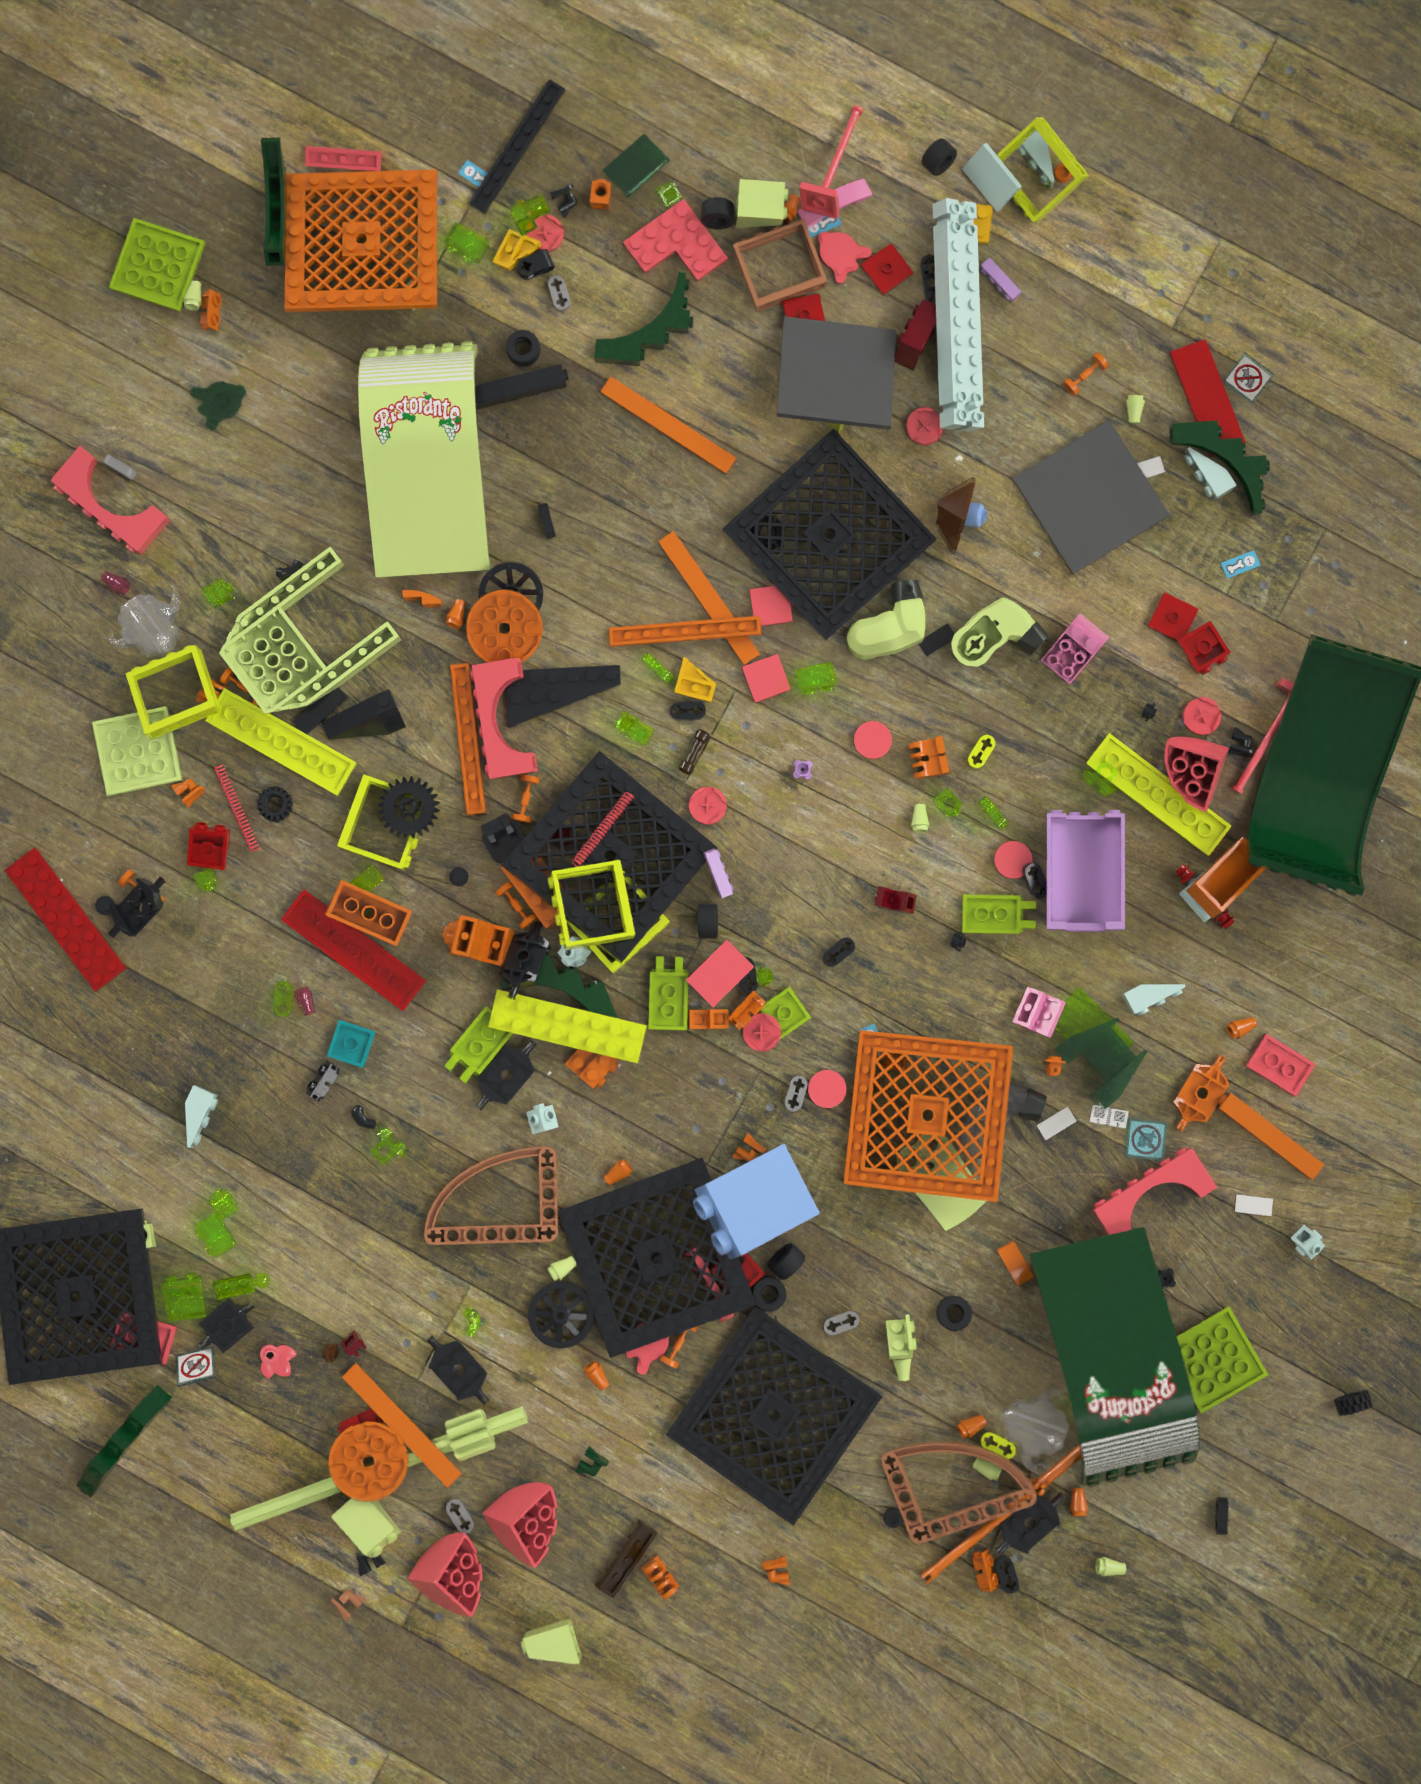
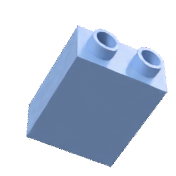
M785 1144L694 1190L697 1198L693 1200L695 1210L701 1219L706 1220L709 1218L715 1230V1233L711 1235L712 1243L720 1255L727 1254L729 1260L749 1252L820 1214Z

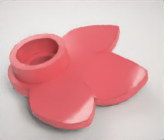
M271 1344L265 1345L260 1351V1358L262 1360L260 1369L262 1374L267 1379L271 1378L274 1373L279 1376H289L291 1374L289 1360L294 1358L297 1353L287 1345L278 1347ZM268 1352L273 1353V1356L271 1358H268L266 1356Z

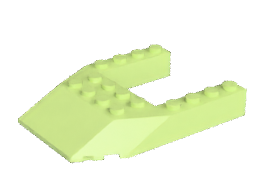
M331 547L327 548L239 614L225 645H223L219 652L265 714L312 704L343 685L401 641V638L387 621L326 667L284 612L286 609L344 567V564Z

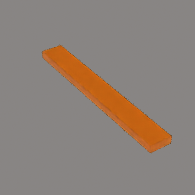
M610 376L600 391L602 395L727 475L737 460L735 456Z
M672 531L659 540V545L710 618H734L675 532ZM748 637L725 638L744 666L760 655Z
M760 616L609 627L610 647L762 636Z
M470 664L450 665L466 815L486 814Z
M357 1363L342 1376L447 1488L461 1476L462 1473Z

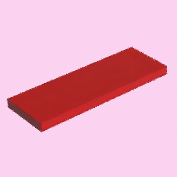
M1206 339L1171 351L1169 354L1195 421L1218 420V425H1221L1222 435L1219 439L1242 438V443L1246 444Z

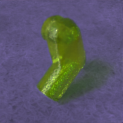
M467 1308L464 1316L467 1317L470 1325L466 1335L474 1338L481 1325V1319L475 1309Z

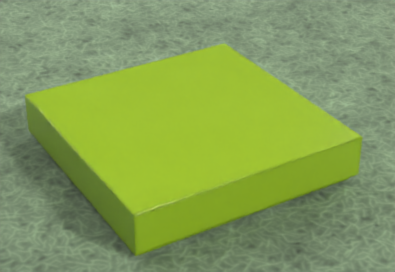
M790 986L764 1004L765 1007L760 1010L761 1013L770 1014L777 1019L782 1032L780 1039L811 1019V1016Z

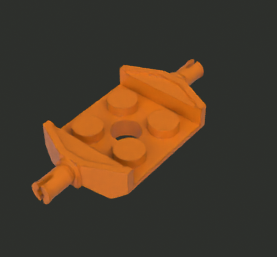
M1219 1054L1212 1066L1195 1064L1194 1069L1176 1099L1173 1100L1172 1103L1182 1118L1176 1127L1179 1131L1183 1132L1187 1123L1191 1121L1208 1122L1218 1105L1217 1102L1222 1098L1230 1085L1220 1069L1226 1060L1222 1055ZM1201 1087L1207 1091V1096L1204 1099L1199 1098L1197 1095V1091Z

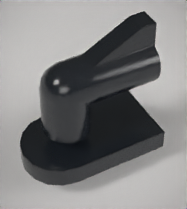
M570 184L563 189L549 192L552 200L570 191L574 186ZM573 192L566 194L565 197L568 201L558 206L564 218L567 217L571 208L575 207L578 203Z
M1234 727L1231 739L1243 742V747L1232 744L1228 750V755L1253 757L1254 751L1251 749L1252 736Z
M362 1552L356 1556L359 1563L360 1576L372 1571L367 1561L370 1557L365 1556ZM380 1554L371 1558L376 1568L386 1563Z

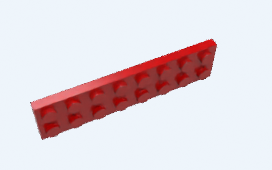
M36 847L4 870L95 992L99 991L127 969Z
M303 889L281 920L404 1012L426 983V980L358 929L326 916L325 912L328 907Z

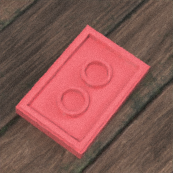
M726 940L686 981L714 1007L754 966Z
M1265 1034L1245 1067L1296 1097L1316 1064L1270 1035Z
M125 1313L121 1318L127 1325L133 1319L128 1313ZM157 1321L162 1355L161 1364L165 1365L177 1326ZM135 1322L134 1325H133L131 1328H132L134 1331L137 1332V1327H136V1322ZM117 1324L114 1332L120 1336L125 1328ZM128 1332L123 1339L131 1345L136 1337ZM114 1337L112 1338L110 1347H112L114 1343L117 1341ZM119 1343L115 1350L125 1349L126 1347Z

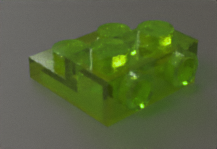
M189 1273L185 1275V1278L178 1279L177 1276H169L162 1282L161 1290L168 1322L207 1317L208 1312L204 1298L205 1290L202 1275L196 1276V1273Z

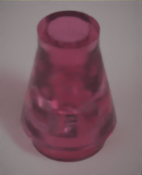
M108 571L104 572L101 577V581L106 583L117 595H125L130 589L131 583L125 577Z
M308 986L295 990L294 998L302 1009L304 1016L315 1013L312 990Z

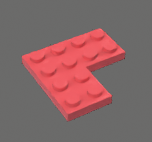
M684 199L623 242V245L645 274L675 252L697 282L728 261V257Z

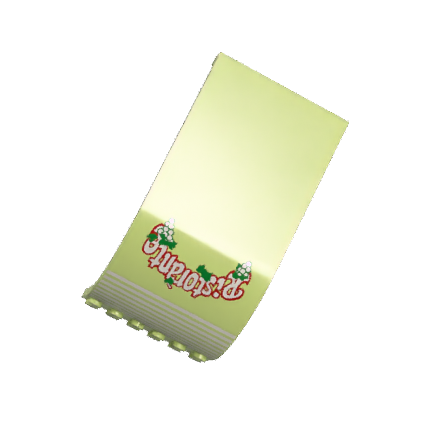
M470 341L462 342L461 345L455 346L454 343H444L440 347H435V344L423 345L424 348H416L415 345L405 346V349H397V347L393 346L386 347V350L378 351V348H368L360 359L358 376L359 420L376 577L490 569L475 401V359L478 350L477 344H472Z

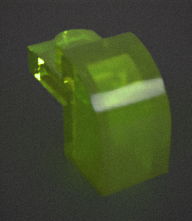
M541 193L526 202L523 198L516 202L511 209V217L521 236H524L538 228L535 219L550 212V209Z
M621 711L613 727L616 732L643 746L647 745L654 731V728L642 723L641 719L626 711Z

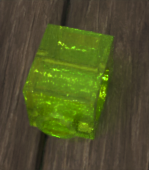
M223 578L202 588L213 608L234 598L232 595L234 589L229 581L225 582Z
M946 788L932 801L947 819L950 816L955 818L962 812L960 808L963 803L949 788ZM944 801H953L954 808H945Z
M219 1189L211 1195L213 1198L209 1200V1203L220 1220H225L240 1210L228 1190L222 1191Z

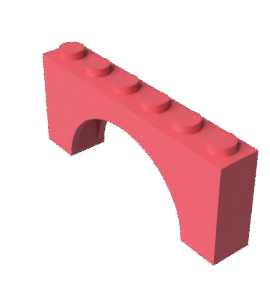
M79 446L51 479L55 484L53 488L61 495L66 493L69 496L67 500L73 505L77 506L79 504L84 508L82 512L89 518L94 516L98 520L96 523L104 530L110 529L112 531L111 536L117 541L123 540L126 542L127 545L125 547L133 554L137 551L142 555L169 523V518L153 505L144 512L133 516L115 515L103 509L95 500L91 488L92 472L98 461Z
M511 658L472 665L471 679L475 682L473 694L478 702L476 713L481 722L479 733L484 741L482 752L487 761V765H485L486 775L489 776V779H500L538 772L535 753H522L512 748L503 739L496 720L497 704L502 692L512 682L524 678L521 659Z
M1181 1148L1176 1152L1177 1156L1170 1159L1168 1157L1159 1163L1160 1167L1155 1170L1153 1167L1143 1173L1144 1177L1141 1179L1134 1178L1127 1183L1128 1187L1121 1190L1119 1188L1110 1194L1112 1197L1105 1201L1103 1198L1094 1204L1095 1208L1092 1211L1107 1235L1132 1230L1131 1214L1137 1200L1147 1190L1156 1185L1170 1182L1179 1183L1191 1189L1198 1198H1202L1217 1188L1193 1148Z

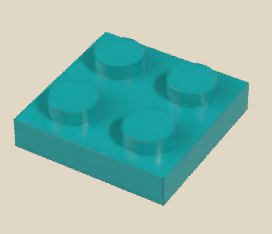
M339 1020L327 1056L364 1068L376 1031Z

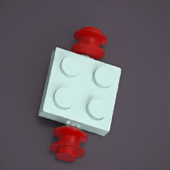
M1183 864L1175 871L1177 873L1175 877L1180 876L1182 879L1181 884L1188 882L1189 885L1179 895L1205 923L1211 917L1186 891L1202 874L1196 879L1193 878L1196 871L1191 872L1188 869L1190 864L1187 866ZM1225 909L1214 919V922L1219 921L1221 923L1220 929L1223 927L1227 929L1234 923L1232 919L1235 916L1230 917L1228 915L1229 909Z

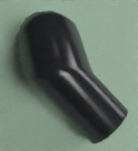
M295 559L291 567L278 568L276 576L281 580H286L301 569L303 563Z
M356 1105L351 1111V1115L357 1125L375 1129L376 1120L366 1118L363 1113L364 1108Z

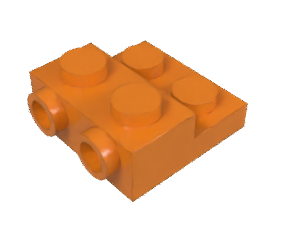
M577 1049L565 1065L590 1087L595 1089L596 1086L600 1088L606 1082L604 1077L608 1072L612 1074L618 1068L617 1062L619 1059Z

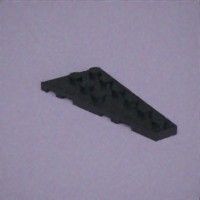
M620 665L523 670L524 678L518 679L506 687L508 728L621 685Z

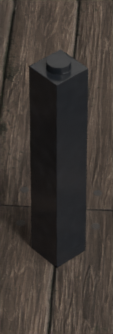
M561 364L477 385L475 386L476 410L567 387L566 381L569 380L567 370H563Z

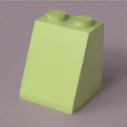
M740 179L737 190L735 228L782 225L783 219L787 218V207H784V200L787 201L788 189H785V182Z
M350 1499L331 1516L361 1552L370 1558L381 1554L383 1548L387 1544L393 1543L397 1539V1535L401 1533L379 1501L362 1502Z
M571 1618L527 1631L522 1638L523 1653L528 1654V1658L579 1664L582 1655Z

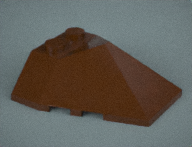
M974 477L948 490L937 503L938 516L936 524L939 525L938 532L951 554L956 553L960 535L966 521L975 487Z

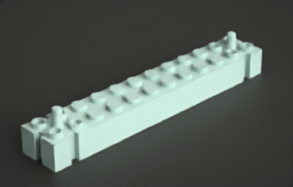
M945 198L932 204L933 219L937 220V225L933 226L939 406H943V412L940 413V429L953 430L958 428V431L972 432L984 428V413L980 412V406L983 405L978 238L977 226L973 224V220L977 218L976 203L966 201L958 203V200Z

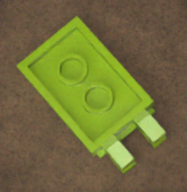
M963 894L962 933L1020 934V932H1023V929H1036V920H1023V910H1036V901H1024L1021 895Z
M656 956V969L650 971L648 1029L687 1030L688 982L686 979L689 972H687V969H683V957H675V969H664V956Z
M487 1006L450 1049L451 1053L449 1055L452 1057L444 1066L451 1072L458 1062L462 1064L466 1070L459 1079L465 1084L473 1074L477 1076L485 1070L514 1034L488 1027L492 1010Z

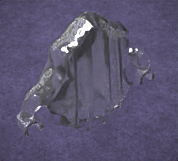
M170 585L173 589L171 594H168L164 589L165 595L172 599L170 604L158 601L154 595L138 594L120 608L118 623L122 627L121 639H115L114 632L111 629L109 631L112 635L107 638L102 633L103 638L119 649H139L142 656L146 658H164L167 654L175 652L176 643L181 633V630L175 624L176 614L180 608V599L175 587Z
M1049 1388L1032 1400L1024 1397L1017 1398L1011 1405L1003 1408L999 1413V1422L1004 1430V1438L1007 1442L1017 1445L1023 1465L1037 1475L1043 1474L1037 1473L1036 1467L1039 1465L1045 1466L1040 1463L1033 1464L1032 1458L1042 1453L1050 1456L1055 1451L1062 1449L1069 1424L1066 1421L1064 1412L1057 1410L1051 1399L1054 1396H1058L1061 1401H1067L1060 1397L1061 1392L1068 1393L1066 1389Z

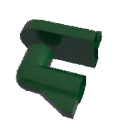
M589 1446L585 1456L594 1461L593 1465L591 1466L581 1460L575 1472L596 1476L601 1467H606L609 1461Z

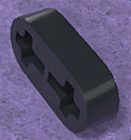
M539 504L538 507L546 538H554L556 534L548 504Z
M678 702L670 707V715L677 721L701 720L706 714V708L701 702ZM695 706H699V709L703 710V712L696 716L694 712H689V710H695ZM676 707H680L681 710H687V713H681L678 717L673 711L676 710Z
M1031 862L1025 864L1022 873L1029 893L1033 897L1043 898L1047 894V883L1040 866ZM1030 867L1036 869V871L1033 872L1034 877L1028 874V872L1031 871ZM1035 882H1037L1038 886L1042 887V889H1040V893L1035 892V890L1037 889Z
M848 937L839 940L824 953V964L828 967L838 965L854 951V941ZM842 942L851 943L850 951H839L843 947ZM837 952L839 955L835 957L836 962L828 963L826 961L828 959L827 954L833 955Z
M745 957L754 967L749 971V974H746L740 980V985L745 993H751L757 990L758 981L754 961L749 957ZM750 976V981L755 983V986H752V990L744 987V984L747 983L746 977Z
M1227 1497L1216 1498V1535H1227L1229 1504Z
M1000 1556L995 1562L1000 1584L1006 1593H1015L1019 1588V1581L1014 1564L1008 1556ZM1002 1560H1005L1006 1563L1009 1562L1010 1564L1007 1565V1573L1004 1572V1569L1002 1567L999 1568V1565L1002 1564ZM1007 1576H1010L1012 1582L1015 1581L1012 1589H1009L1008 1586L1005 1587Z

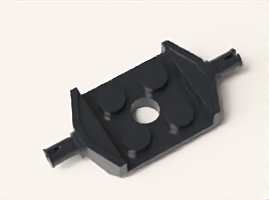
M158 877L154 883L146 879L137 878L138 884L119 905L111 906L115 924L108 932L110 937L114 938L120 931L128 936L136 937L162 909L164 902L160 896L159 888L165 883L164 878ZM141 903H142V912H140V904H141Z
M536 921L532 931L518 932L512 938L499 973L501 978L511 986L507 996L509 999L515 1000L520 988L537 986L538 984L536 979L547 949H551L550 943L539 935L543 926L541 922ZM528 954L526 960H519L521 955Z
M530 1040L524 1049L522 1048L521 1050L509 1046L504 1047L477 1079L484 1094L475 1105L478 1109L482 1111L486 1104L491 1101L506 1105L535 1072V1068L529 1058V1053L537 1044ZM504 1070H510L512 1073V1078L509 1081H504L501 1077Z
M433 1335L426 1341L435 1349L428 1366L429 1369L433 1370L457 1397L458 1401L475 1396L485 1405L490 1399L482 1392V1386L488 1374L459 1340L442 1345V1343L439 1344ZM456 1364L464 1367L462 1375L454 1373L453 1368Z
M1060 1492L1052 1500H1048L1037 1494V1500L1032 1506L1013 1512L1000 1524L1005 1539L995 1549L1001 1556L1009 1547L1028 1554L1029 1550L1056 1526L1061 1525L1056 1507L1066 1497ZM1028 1517L1035 1519V1525L1032 1528L1025 1527L1024 1522Z

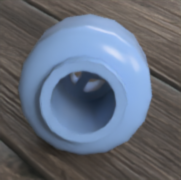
M970 502L964 526L979 528L986 522L987 509L981 503Z

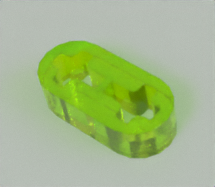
M647 653L641 659L666 684L674 678L650 653Z
M987 796L979 801L981 808L1000 830L1009 825L1006 818Z
M280 981L275 986L273 1009L275 1014L280 1017H287L292 1011L294 990L292 984L288 981ZM283 984H286V987L289 988V991L285 992V998H282L283 992L279 991ZM282 1000H285L284 1006L288 1007V1010L281 1014L278 1007L282 1006Z

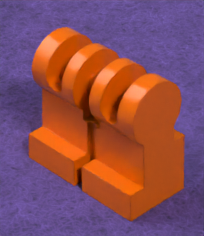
M942 736L908 744L909 750H920L919 753L911 754L910 759L920 760L927 756L929 758V761H918L912 764L913 769H924L921 772L914 773V779L949 774Z
M658 1555L642 1565V1571L650 1582L653 1583L654 1588L663 1600H666L677 1591L679 1584L670 1572L665 1574L668 1569Z

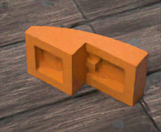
M402 590L404 601L422 600L424 608L443 607L442 601L431 594L415 590Z
M729 1009L688 1010V1029H729V1020L727 1019L729 1017Z
M1014 1241L997 1249L1016 1286L1034 1277Z

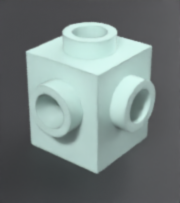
M575 936L570 938V942L582 940L580 937ZM561 945V949L557 953L562 957L561 961L566 966L580 967L586 962V958L592 950L589 946L565 950L564 945Z
M544 1103L533 1106L534 1110L526 1112L532 1135L559 1127L553 1105L545 1107Z
M1305 1225L1291 1237V1240L1297 1246L1295 1250L1302 1257L1306 1255L1311 1260L1325 1247L1321 1241L1322 1236L1316 1230L1311 1231Z

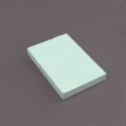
M987 143L983 144L962 168L996 212L1000 211L1022 187Z

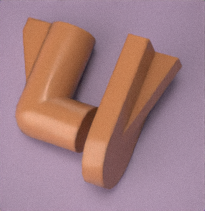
M345 1590L339 1597V1600L343 1604L349 1601L357 1609L366 1598L354 1594L351 1590ZM334 1598L330 1600L337 1607L344 1621H346L351 1615Z

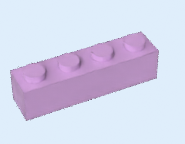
M989 257L981 265L980 271L988 277L990 283H994L997 286V290L1004 294L1007 301L1010 300L1012 303L1020 296L1021 290Z
M714 848L704 852V857L720 897L724 898L733 894L732 890L734 889L732 884H729L728 873L724 871L725 865L719 858L721 857L720 852Z

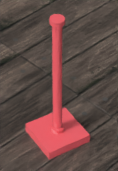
M853 106L851 109V117L822 186L805 182L801 183L799 189L802 210L838 219L840 214L838 191L829 189L857 119L862 115L863 109L861 107Z
M1282 678L1278 680L1275 687L1287 693L1289 698L1294 683ZM1288 699L1238 783L1232 787L1234 791L1240 794L1243 793L1242 789L1277 732Z

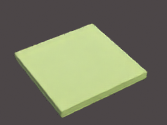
M167 706L146 710L151 724L170 717ZM138 712L92 722L106 795L108 797L183 781L173 731L155 739H150L144 733Z

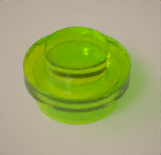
M759 968L756 975L757 981L764 987L768 986L773 982V973L769 968Z

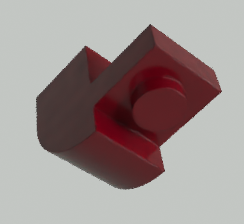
M878 886L875 894V905L885 910L914 914L917 895Z

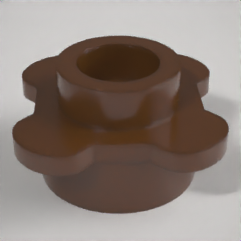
M331 1343L325 1345L322 1351V1358L325 1359V1362L328 1363L329 1361L333 1362L336 1360L339 1354L338 1344L335 1343L334 1345Z

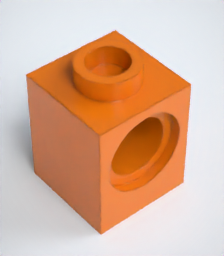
M605 179L592 180L590 207L592 209H610L611 182ZM600 190L606 192V194L601 197L596 195V193Z

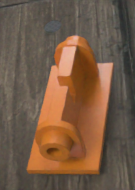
M211 289L204 291V295H202L201 309L207 310V312H201L200 326L202 330H209L211 328L218 331L221 294Z
M752 991L727 1019L737 1029H744L752 1020L750 1016L752 1014L756 1015L765 1007L764 1004L766 1002L755 991Z
M1050 1056L1048 1059L1043 1060V1062L1047 1063L1046 1073L1049 1076L1059 1075L1061 1064L1066 1063V1061H1061V1057Z
M989 1549L982 1553L980 1551L973 1552L972 1560L975 1571L982 1570L983 1572L976 1574L979 1589L982 1592L989 1590L992 1592L998 1585V1577L993 1569V1556L990 1554Z

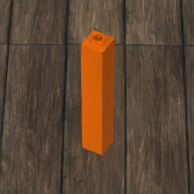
M1232 1093L1224 1094L1217 1102L1219 1106L1216 1109L1307 1179L1313 1180L1324 1166L1321 1161Z

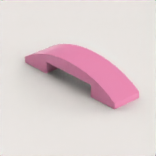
M865 179L857 180L835 189L838 191L839 210L853 203L858 204L873 196ZM802 208L797 211L800 219H804L807 228L821 222L826 217L804 211Z

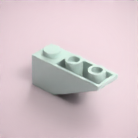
M1036 131L1016 150L1022 157L1024 156L1028 160L1029 167L1033 171L1036 170L1040 175V181L1051 189L1055 180L1048 144L1039 132Z
M1187 448L1184 458L1189 466L1192 465L1194 468L1195 477L1199 482L1202 481L1205 486V493L1209 498L1212 497L1215 501L1236 487L1227 469L1192 448Z
M1185 984L1138 985L1121 995L1132 1015L1137 1013L1140 1016L1149 1011L1147 1007L1153 1004L1157 1007L1165 1003L1164 998L1170 995L1174 998L1182 994L1181 989L1186 986Z
M193 1085L185 1102L187 1147L194 1148V1145L197 1146L202 1137L200 1132L202 1128H206L210 1120L208 1115L211 1110L215 1109L218 1103L216 1094L196 1085Z

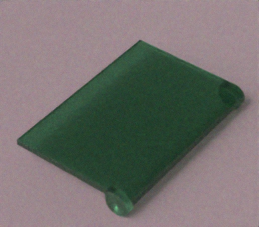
M643 134L602 171L628 198L670 160Z

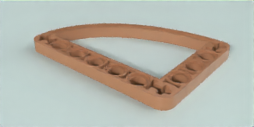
M548 1146L514 1150L488 1158L459 1174L440 1192L433 1202L425 1224V1241L430 1245L550 1242L555 1240L558 1236L556 1151ZM547 1149L550 1153H553L549 1163H554V1167H542V1163L546 1164V1158L542 1157V1153H546ZM539 1156L540 1224L435 1227L442 1205L455 1189L466 1180L487 1168L503 1162ZM545 1169L553 1171L554 1176L551 1180L543 1178V1171ZM547 1188L554 1191V1196L550 1200L545 1199L543 1196V1191ZM546 1208L554 1210L555 1214L552 1219L544 1217L543 1213ZM538 1227H542L541 1231H547L548 1227H551L555 1234L551 1238H548L547 1235H541L542 1239H538ZM509 1228H513L516 1231V1237L512 1240L508 1239L505 1235L506 1230ZM527 1228L535 1230L536 1234L533 1239L526 1238L525 1230ZM470 1229L475 1230L478 1234L477 1238L473 1241L467 1238V1232ZM494 1229L497 1232V1237L494 1240H489L486 1237L487 1230ZM432 1230L435 1231V1234H442L441 1230H445V1242L441 1241L442 1238H436L435 1242H433L432 1238H428V1234H432ZM450 1230L457 1231V1240L450 1241L447 1234Z
M926 1442L889 1450L882 1456V1465L910 1539L916 1544H921L1032 1506L1037 1500V1493L1031 1481L1016 1464L1006 1457L980 1446L959 1442ZM931 1452H951L976 1456L994 1463L1007 1471L1019 1483L1022 1489L925 1522L901 1458ZM888 1455H890L891 1458H895V1461L893 1462L894 1468L898 1466L899 1469H895L892 1472H890L893 1466L891 1462L887 1463L886 1461L889 1458ZM896 1473L901 1474L903 1477V1482L900 1484L895 1483L893 1480V1475ZM907 1492L910 1495V1501L903 1502L900 1499V1493ZM1025 1492H1027L1028 1495L1032 1494L1033 1497L1030 1499V1502L1027 1499L1021 1500V1505H1019L1018 1499L1023 1498L1025 1496ZM1007 1498L1013 1499L1015 1506L1007 1508L1004 1505V1500ZM989 1504L994 1505L997 1509V1512L993 1515L986 1511V1506ZM910 1510L915 1511L917 1514V1519L914 1521L909 1520L907 1517V1512ZM969 1511H976L979 1516L978 1520H970L968 1517ZM950 1518H959L960 1526H952ZM939 1523L942 1526V1532L935 1533L932 1530V1524ZM926 1526H928V1532L922 1535V1539L919 1536H915L917 1529L919 1532H923L927 1529Z

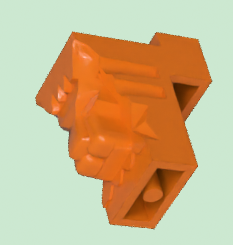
M460 915L458 920L449 922L448 926L444 927L442 937L445 944H448L451 955L502 967L516 931L490 924L480 919Z

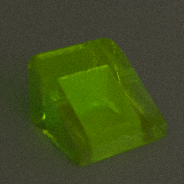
M672 180L655 189L666 208L682 199L675 182Z

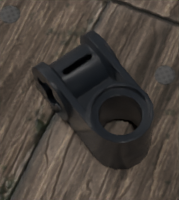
M547 249L540 250L533 255L523 258L518 263L519 276L524 280L548 273L555 268Z

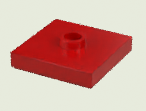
M892 243L861 264L862 269L883 296L914 274Z
M819 293L782 301L785 317L825 321Z
M1164 592L1147 627L1178 641L1187 634L1199 609Z

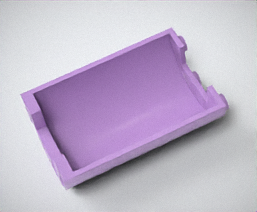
M1050 810V813H1047V930L1056 931V929H1061V931L1066 932L1125 930V813H1120V810H1109V813H1105L1104 816H1100L1099 812H1089L1088 816L1080 815V812H1069V815H1066V813H1062V810Z

